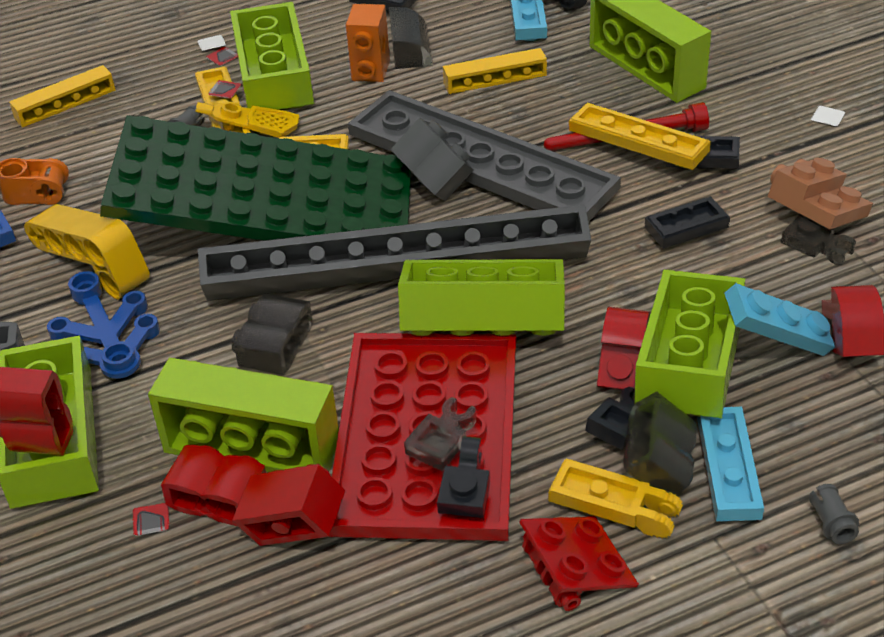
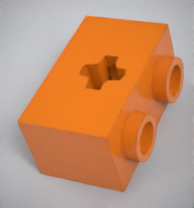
M353 4L346 22L352 81L384 82L390 62L385 5Z

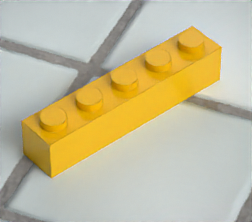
M541 48L443 66V83L448 94L547 76V58Z
M101 65L9 101L14 119L23 128L116 90L112 74L104 65Z

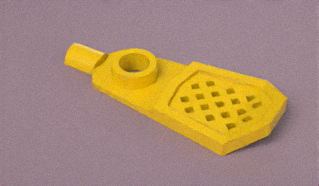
M197 102L195 111L211 115L217 121L277 138L285 137L295 131L299 121V114L258 106L246 108L234 102H224L216 105Z

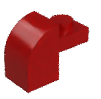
M874 285L831 287V300H822V314L826 318L832 319V339L835 344L832 352L842 357L884 355V312L876 287Z
M608 306L601 338L602 348L597 387L623 390L630 386L634 388L633 392H635L636 363L650 318V311Z

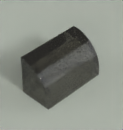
M390 7L389 15L395 69L433 66L428 27L423 17L409 8Z

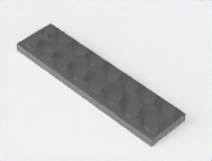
M391 90L384 93L348 123L349 135L393 152L391 148L419 118L428 124L434 120L449 134L445 140L451 146L456 142L471 156L467 162L474 171L464 181L536 210L585 204L589 222L621 188V177Z

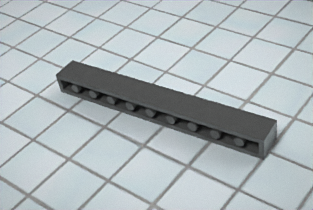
M584 204L197 248L200 286L206 300L214 301L400 279L405 260H568L585 258L590 247L591 235L586 206Z

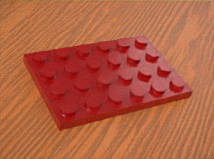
M354 333L332 477L346 491L329 537L509 541L516 335L470 334L458 336L453 334H430L417 336L411 333ZM463 436L481 438L479 452H482L480 469L490 470V486L484 518L438 513L437 499L445 466H459L460 447Z

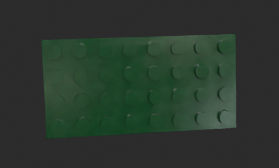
M127 115L102 198L100 217L264 241L408 225L410 169L396 155H381L359 149H342L330 147L326 144H310L288 138L278 139L259 136L255 133H239L217 127L207 128L188 125L183 122H168L150 119L146 116L136 117Z

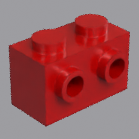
M310 464L297 468L250 475L232 521L259 546L329 537L346 490L320 464Z

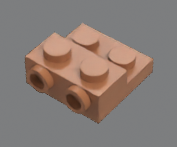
M817 157L810 161L800 158L792 166L779 164L771 175L770 182L772 185L768 194L769 198L830 230L868 217L873 205L872 202L862 198V194L858 190L843 186L847 174L836 169L832 161Z

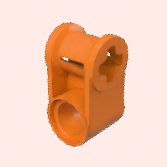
M8 158L0 162V191L5 203L10 205H52L60 202L64 192L62 185L66 183L69 177V169L62 161L53 158Z

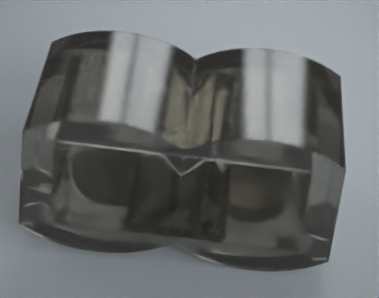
M266 293L260 297L257 303L252 304L248 313V320L241 329L235 331L232 338V351L236 353L238 366L284 375L291 367L298 348L303 345L312 327L313 320L310 301Z
M656 391L635 403L628 419L630 439L625 448L623 465L625 471L638 481L650 483L652 487L666 490L667 493L676 494L684 491L693 479L694 460L691 452L696 445L697 427L695 421Z

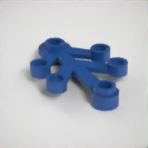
M90 271L79 272L73 275L68 282L72 299L78 302V304L85 306L94 326L72 322L67 317H56L47 324L50 339L58 340L80 335L81 340L103 344V350L84 347L88 363L99 365L102 373L110 378H125L133 374L141 364L139 348L145 340L155 338L160 332L157 317L153 314H143L148 309L145 294L141 291L126 293L122 298V305L112 319L109 320L100 302L102 287L98 275ZM138 316L134 321L135 328L127 339L119 341L118 337L132 317Z

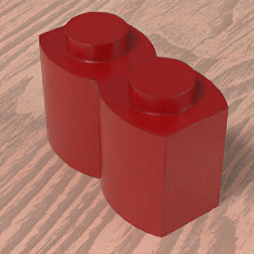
M0 367V437L3 438L6 447L11 452L63 456L73 434V421L68 406L63 402L62 387L57 374L53 370Z
M185 445L161 483L165 504L185 514L195 516L206 515L218 522L237 526L232 519L250 475L266 473V469L263 464L251 456H224L218 450L208 445Z

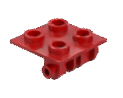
M595 516L520 519L519 523L525 531L522 537L524 540L522 548L533 561L534 568L541 575L542 582L550 586L549 590L558 607H563L565 611L576 609L581 603L580 595L583 591L638 587L639 583Z

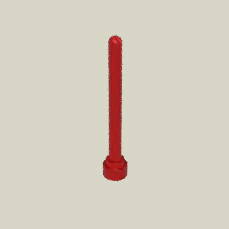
M704 102L691 104L688 106V109H683L680 114L646 120L672 129L685 127L686 130L692 129L693 132L709 129V113ZM579 133L549 137L545 139L543 145L545 149L556 151L603 141Z

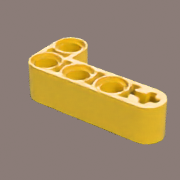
M54 204L24 224L28 238L38 249L92 265L104 290L115 299L122 298L126 293L131 292L150 278L149 269L132 232L119 219L100 217V214Z

